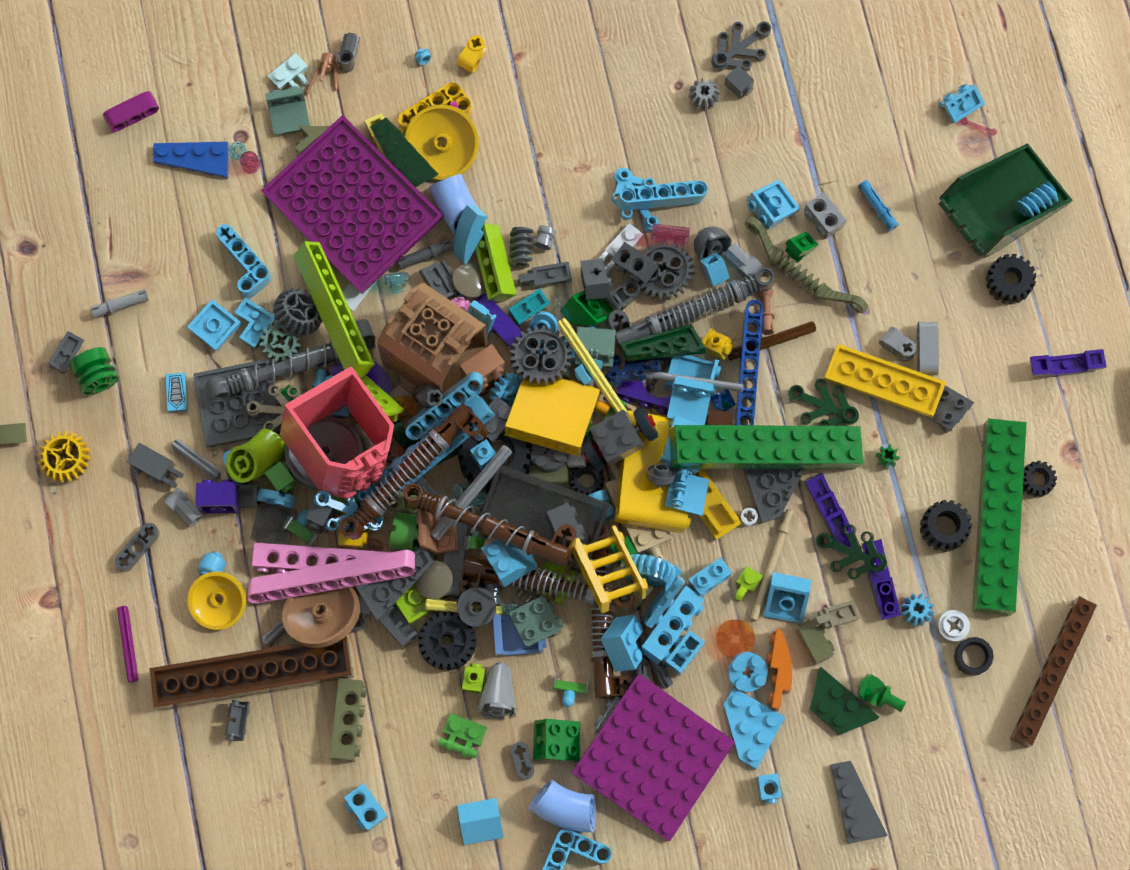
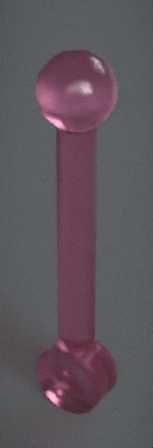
M966 117L960 120L961 125L968 124L990 132L993 136L997 134V129H990L970 122Z

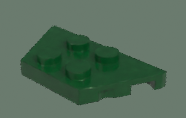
M822 667L818 670L809 710L838 735L876 721L879 718L874 711Z

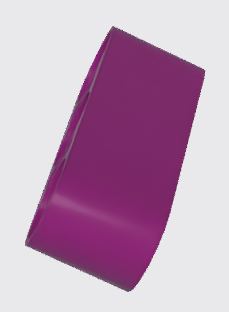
M146 91L106 110L103 113V117L110 131L118 132L155 114L159 110V106L152 93Z

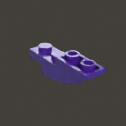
M882 539L874 540L873 543L877 552L885 556ZM861 543L863 552L870 555L866 544ZM879 559L876 560V565L880 566L881 561ZM888 564L882 572L868 571L869 583L881 620L901 616Z

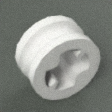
M753 508L744 509L740 515V520L745 526H753L758 519V513ZM751 513L754 520L751 519V522H748L744 514Z

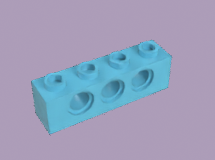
M685 586L660 623L639 649L641 653L657 665L661 660L665 662L671 654L669 651L671 646L674 645L676 647L682 639L680 636L683 630L687 632L693 624L691 618L694 614L698 616L703 610L704 606L701 604L705 599ZM680 608H686L688 615L682 614ZM669 623H675L678 630H672ZM658 638H664L667 645H661L658 642Z

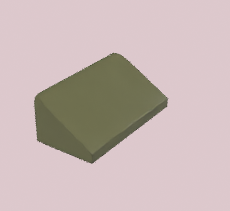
M567 462L564 463L560 470L555 472H545L531 464L529 466V487L567 483L569 476Z

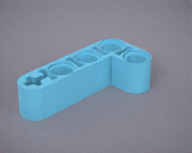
M222 224L217 228L216 235L223 247L246 271V274L238 280L237 286L243 297L251 298L270 283V272L234 229L227 224ZM225 233L230 236V238H231L230 241H229L228 238L224 235ZM236 246H242L240 251H234ZM249 259L254 260V262L251 265L245 264L246 261ZM266 273L264 278H257L258 274ZM245 285H252L249 290H243Z

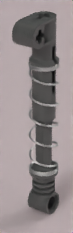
M368 320L356 321L368 350L375 348V336ZM329 340L328 344L324 342L322 346L312 349L307 347L306 351L294 355L290 353L288 360L279 363L273 358L272 365L260 368L256 364L255 370L251 372L247 371L246 368H242L236 373V376L231 375V378L229 376L226 377L227 379L222 376L213 377L206 382V387L211 400L214 403H219L227 400L230 397V393L234 395L235 391L237 393H240L239 390L241 392H251L257 389L258 383L267 381L273 385L276 377L284 375L287 379H290L292 372L293 374L300 372L308 373L310 369L319 366L324 368L326 364L334 361L340 363V359L332 341Z

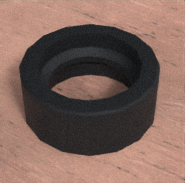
M970 637L962 641L955 649L954 654L955 664L958 669L964 674L971 676L980 675L987 671L992 665L994 658L993 649L990 644L978 637ZM977 645L985 652V662L980 667H969L963 661L962 654L967 646Z

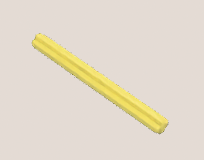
M565 318L560 320L557 325L614 411L618 413L624 409L628 413Z

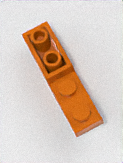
M776 629L775 633H771L769 645H772V652H768L766 664H769V670L776 671V673L772 674L771 685H774L773 693H769L768 704L771 705L770 709L779 711L782 693H789L791 691L792 665L785 637L781 629Z

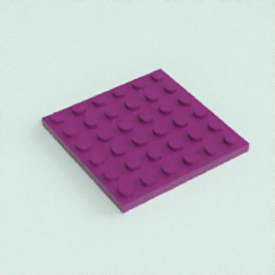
M638 673L571 773L670 842L735 741Z

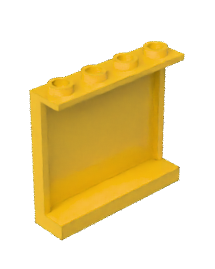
M527 378L520 384L505 426V436L579 457L596 402L599 400L600 389L591 385H582L573 380H558L557 378H555V384L548 381L547 386H545L543 382H540L539 387H537L536 381L529 385V379Z

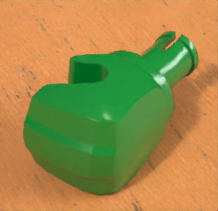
M868 673L858 683L857 695L871 705L881 708L882 705L886 704L901 713L906 704V701L891 694L890 686L887 685L886 687L879 678Z

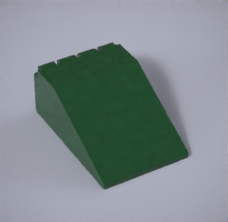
M1027 143L959 176L939 197L941 202L938 204L946 214H951L949 219L956 228H962L960 233L969 244L973 243L971 247L979 257L983 256L986 258L1000 251L1070 204L1073 200ZM1049 181L1056 189L1059 201L1055 203L1051 200L1053 205L1049 207L1045 204L1047 209L1043 211L1039 208L1041 213L1037 215L1033 212V218L1024 217L1018 211L1016 202L1021 201L1023 197H1027L1028 193H1033L1035 188H1039L1041 184Z

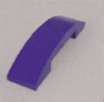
M1103 349L1084 351L1079 354L1050 357L1049 355L1029 358L1033 376L1041 377L1079 374L1107 367Z

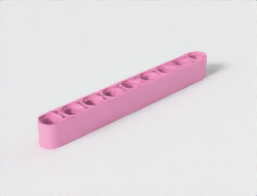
M402 550L255 577L248 581L247 599L251 603L258 604L408 577L415 573V553L410 550Z

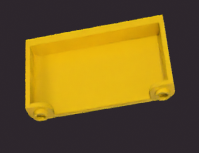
M627 410L634 425H637L633 414L634 411ZM648 414L653 417L656 423L655 428L659 437L649 441L643 433L639 432L646 447L620 461L614 522L682 534L690 526L691 518L688 516V512L666 507L665 503L669 484L664 487H656L646 478L648 467L663 464L659 460L662 457L668 438L671 419L665 416Z

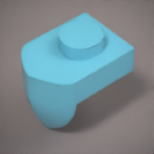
M593 359L601 371L603 362ZM583 363L574 369L576 371V378L579 382H583L584 385L593 380Z

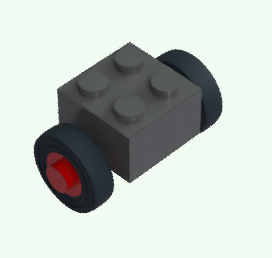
M643 407L633 412L637 425H634L629 414L623 409L589 428L597 444L590 436L586 437L582 443L583 455L587 462L591 463L597 471L606 467L604 457L607 463L614 465L646 447L639 432L643 433L649 441L659 437L653 417L649 416Z

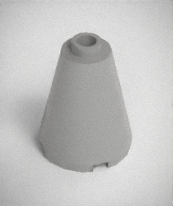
M497 662L491 666L477 705V713L481 711L483 717L501 720L504 716L509 715V719L516 716L511 668L506 663Z

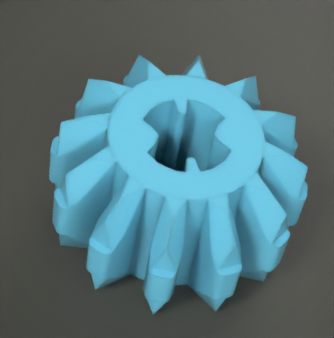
M914 593L911 594V599L906 597L904 599L906 604L901 605V608L906 610L901 613V616H908L905 620L906 623L913 620L912 626H916L917 622L920 626H923L924 621L930 622L931 618L929 616L934 615V611L929 610L934 607V604H927L930 598L926 597L923 600L922 593L918 595V598ZM917 607L921 608L922 611L918 613V611L914 612L913 609Z

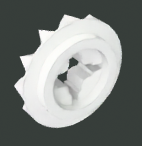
M958 610L945 612L940 617L938 623L939 632L945 639L951 641L962 640L970 630L967 616ZM958 619L959 621L957 622V627L959 628V630L954 629L953 631L949 632L951 627L949 622L953 623Z

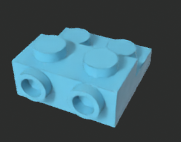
M780 180L752 192L746 200L749 210L757 214L758 220L767 229L782 223L784 219L801 209Z

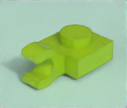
M746 566L736 582L740 588L734 598L741 602L747 591L753 593L763 576Z

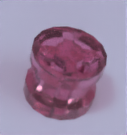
M247 151L241 155L240 164L244 172L248 174L256 173L260 168V162L256 153Z

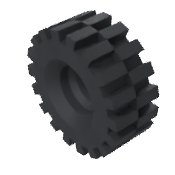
M1006 254L1003 258L1000 256L993 262L987 272L986 281L988 282L986 287L991 289L989 291L990 295L995 294L994 299L998 301L1000 298L1002 299L1001 303L1004 304L1009 301V304H1014L1015 301L1019 303L1023 299L1025 300L1036 283L1034 281L1036 273L1033 274L1034 266H1029L1031 263L1029 260L1024 262L1023 256L1016 258L1017 254H1012L1011 257H1009V254ZM1008 272L1015 273L1018 276V283L1015 285L1006 283L1004 275Z

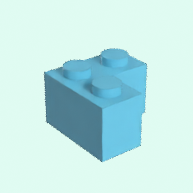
M636 615L616 617L601 638L615 672L635 670L643 659L642 653L636 644V640L643 632L642 625Z

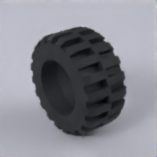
M505 431L496 439L510 445L513 451V460L507 468L497 471L481 491L486 490L489 494H493V491H498L501 494L504 493V490H510L516 484L523 482V478L529 473V466L532 461L529 442L505 436ZM469 437L459 445V465L464 478H467L470 485L481 473V469L472 458L470 450L486 440V438L481 441H474Z

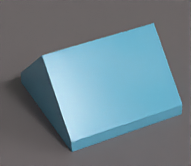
M497 798L457 805L464 845L504 838Z

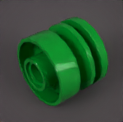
M104 347L86 350L69 362V367L74 377L78 378L77 384L83 395H94L103 392L115 385L119 380L115 367L110 365L111 359Z

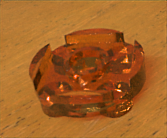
M737 619L727 620L717 631V647L723 655L734 659L738 653L751 652L755 644L754 630L746 621ZM731 635H740V643H732Z

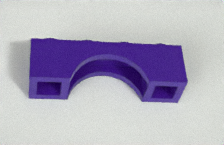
M622 381L617 391L618 398L628 404L632 402L644 409H656V412L660 414L668 413L671 395L667 397L653 396L644 388L642 381Z

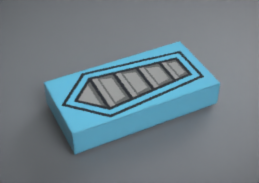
M166 374L167 411H188L186 374Z

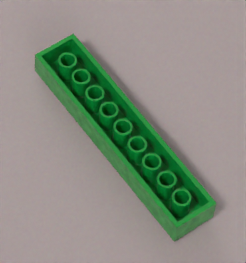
M988 418L984 423L973 612L1012 615L1016 612L1027 422Z
M675 425L669 430L671 469H856L864 464L860 426Z

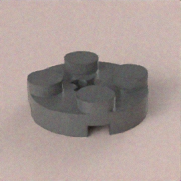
M532 443L531 459L537 468L545 472L560 470L569 458L570 454L557 450L549 457L545 453L550 448Z
M471 587L460 595L457 602V611L461 620L467 625L473 627L482 626L489 623L495 616L496 601L492 593L487 589ZM479 601L482 610L474 612L471 604Z

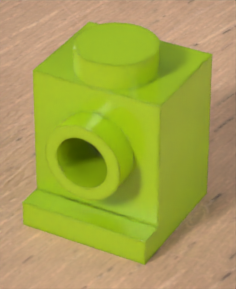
M470 663V667L465 666L462 685L463 692L482 694L486 671L482 668L481 664ZM472 674H476L478 676V678L474 681L470 679V676Z

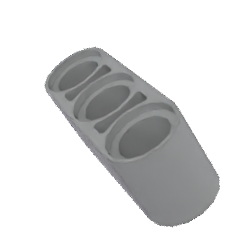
M918 321L917 372L926 375H938L939 328L938 322Z

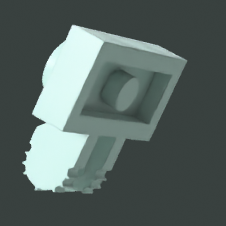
M295 53L271 72L268 78L280 91L287 85L299 87L294 82L296 78L306 86L309 82L302 73L308 69V66Z

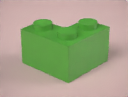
M280 461L264 472L275 489L282 494L291 493L295 489L294 486L299 483L289 472L286 461L283 463Z

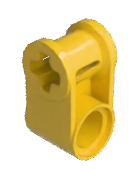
M474 35L470 37L457 59V66L471 73L476 71L486 51L484 39L481 36Z

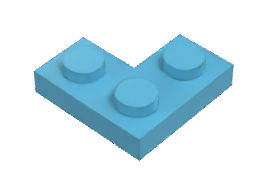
M246 297L235 311L237 316L249 323L240 335V340L256 349L261 343L259 337L264 335L262 330H269L268 324L274 325L276 321L274 319L275 316Z

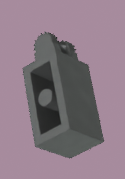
M138 443L127 461L131 466V471L138 475L141 473L147 475L146 479L154 484H157V482L165 483L176 489L177 484L173 480L168 479L169 474L172 473L178 478L184 476L183 473L174 469L175 464L172 460L141 443Z

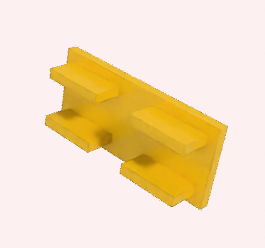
M700 469L694 476L709 479L703 516L699 515V517L714 538L718 540L738 527L742 522L705 470Z

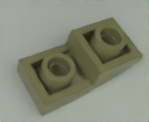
M26 423L0 425V445L27 442Z

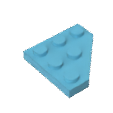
M733 687L723 706L732 738L735 741L738 759L757 769L785 717Z

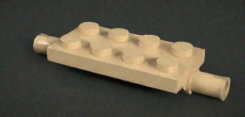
M619 462L614 465L607 464L614 479L604 484L614 508H616ZM622 524L637 554L647 552L650 556L664 559L660 545L672 539L669 531Z

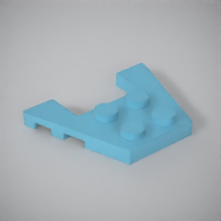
M676 564V575L671 586L663 587L644 616L645 625L650 628L660 623L663 618V612L666 608L669 609L674 601V597L685 583L684 579L680 577L682 568Z

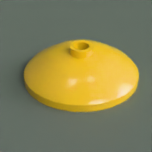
M213 571L201 575L194 581L188 592L187 603L192 617L200 625L208 629L222 630L233 626L240 620L244 614L247 599L242 584L234 576L225 572ZM221 595L223 600L218 601L216 596Z

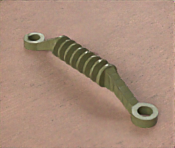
M750 216L746 220V227L754 234L759 235L770 265L773 267L778 263L777 270L779 271L784 268V276L790 272L789 280L796 277V285L802 281L801 289L808 286V294L815 291L813 294L814 299L849 303L855 311L861 314L868 309L866 301L857 295L833 291L825 282L818 285L820 278L813 281V273L806 276L808 269L801 272V264L794 267L795 259L789 263V255L782 258L784 251L773 245L765 227L757 218Z

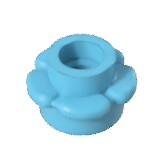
M419 49L415 53V62L421 66L427 64L432 57L429 49Z

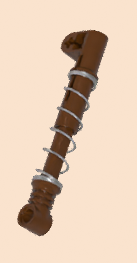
M408 484L403 490L404 505L408 509L425 510V512H429L433 518L438 520L443 516L454 520L453 526L457 522L463 523L471 527V533L474 529H478L482 535L488 537V540L490 538L505 543V547L510 545L522 550V553L525 555L533 554L563 567L568 562L576 544V530L568 524L561 525L551 541L539 536L538 532L533 530L530 532L526 531L524 526L516 527L508 524L506 519L501 521L493 518L490 513H485L482 516L477 515L473 506L465 509L459 508L455 499L449 501L448 496H435V494L430 492L426 493L418 484ZM411 495H416L417 497H416V498H410L409 496H411ZM452 501H455V502H456V506H454V505H452V504H449V503L452 502ZM468 508H472V509H473V513L470 512V511H467V509H468ZM565 538H566V546L563 545V539H565Z

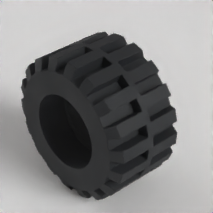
M942 500L940 503H934L924 513L920 525H922L920 533H923L922 538L928 541L927 545L929 547L933 545L934 550L941 549V552L953 551L968 539L971 533L970 529L972 528V523H970L971 516H967L968 510L966 508L962 509V504L958 503L956 505L953 500L949 502ZM941 516L952 519L956 525V533L949 536L940 533L936 527V519Z

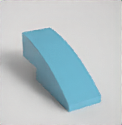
M466 205L455 233L454 254L464 264L468 263L484 234L481 228L488 217L480 208L474 205Z

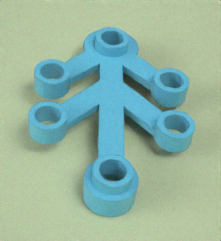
M619 168L614 174L617 187L611 201L616 205L614 197H618L621 189L624 187H633V184L644 186L647 185L646 182L655 185V181L652 178L644 180L635 177L629 169ZM639 209L645 219L643 228L647 232H654L659 225L658 219L652 216L648 209ZM622 210L621 218L629 220L632 217L633 211Z
M324 490L314 495V503L318 507L328 506L345 513V515L337 519L332 518L326 522V528L329 531L336 530L341 520L345 517L354 516V511L358 512L357 508L359 507L354 496L346 499L348 505L331 499L330 494ZM360 490L356 494V499L362 502L363 499L360 498V493H363L365 496L369 495V493ZM319 496L323 497V503L319 502ZM383 516L375 518V525L368 522L369 525H365V529L379 530L384 524ZM331 521L335 524L334 528L330 527ZM350 526L349 529L353 531L354 527Z

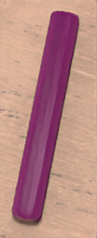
M127 606L117 607L126 676L127 681L133 683L137 682L139 678L129 609Z

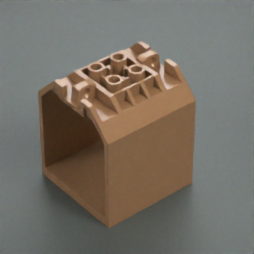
M422 282L404 298L405 302L396 314H392L379 336L377 346L384 365L415 386H426L430 383L443 394L462 379L460 364L488 347L486 325Z

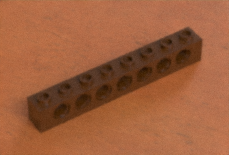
M1080 596L1073 601L1010 737L1011 740L1027 748L1033 746L1097 607L1096 604Z

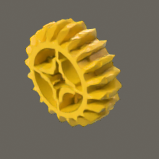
M65 431L64 435L61 432H57L56 438L50 435L52 440L48 441L45 439L44 443L46 446H40L43 452L38 453V457L42 458L38 461V464L42 465V472H46V476L48 478L52 477L53 481L59 479L61 483H64L65 479L72 482V476L79 479V472L85 474L82 468L89 467V464L85 461L91 460V457L87 455L91 452L89 448H86L88 446L87 442H83V438L81 436L77 437V434L74 432L71 435L68 431ZM64 444L62 448L55 449L57 446ZM74 445L77 446L79 451L78 459L72 455ZM67 454L70 458L63 460L60 456ZM51 455L56 458L55 469L52 468L50 463ZM68 465H74L70 469L65 470Z

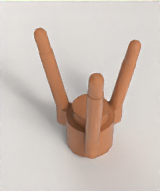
M322 53L321 60H318L316 70L305 94H309L320 69V82L323 81L325 72H330L333 69L334 90H338V63L335 62V55Z

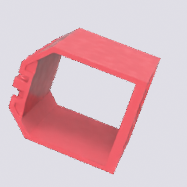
M351 366L285 404L280 436L319 491L324 490L330 496L350 499L357 494L355 490L361 489L365 492L370 489L371 483L375 484L381 480L390 449L394 424ZM346 406L374 446L348 463L341 464L329 461L307 428Z

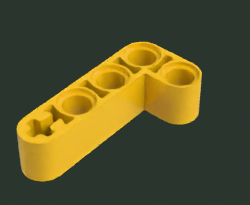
M448 83L399 114V128L403 133H406L409 124L405 121L410 123L416 114L427 107L434 106L436 101H441V105H450L451 102L456 101L458 108L467 106L468 108L462 111L470 117L472 114L471 101L458 83ZM452 91L457 92L454 96L449 95Z

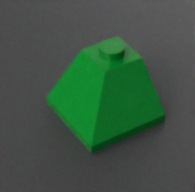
M581 291L572 295L560 312L573 325L595 326L608 320L613 310L602 298L586 300L585 292Z

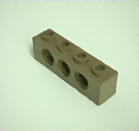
M338 679L330 753L332 760L356 762V757L360 756L361 746L357 745L358 737H362L363 725H360V717H364L365 705H362V697L366 698L367 686H364L362 680ZM349 696H355L356 702L353 705H347L346 699ZM348 715L354 716V722L351 725L344 724V719ZM345 735L352 736V742L349 745L342 744V738Z

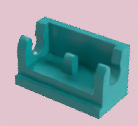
M539 288L509 308L508 314L514 318L516 325H520L551 303Z

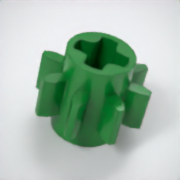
M891 444L885 449L881 446L879 448L881 453H876L875 457L879 458L877 465L882 464L885 469L889 465L894 468L896 466L895 461L900 459L899 456H896L898 449L894 450L891 448ZM890 455L891 458L885 459L884 456Z

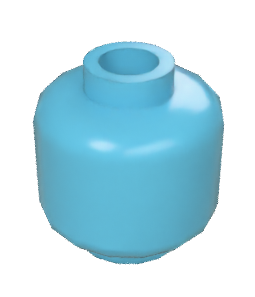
M215 551L205 553L197 567L199 575L201 576L213 571L223 572L226 562L222 558V554Z

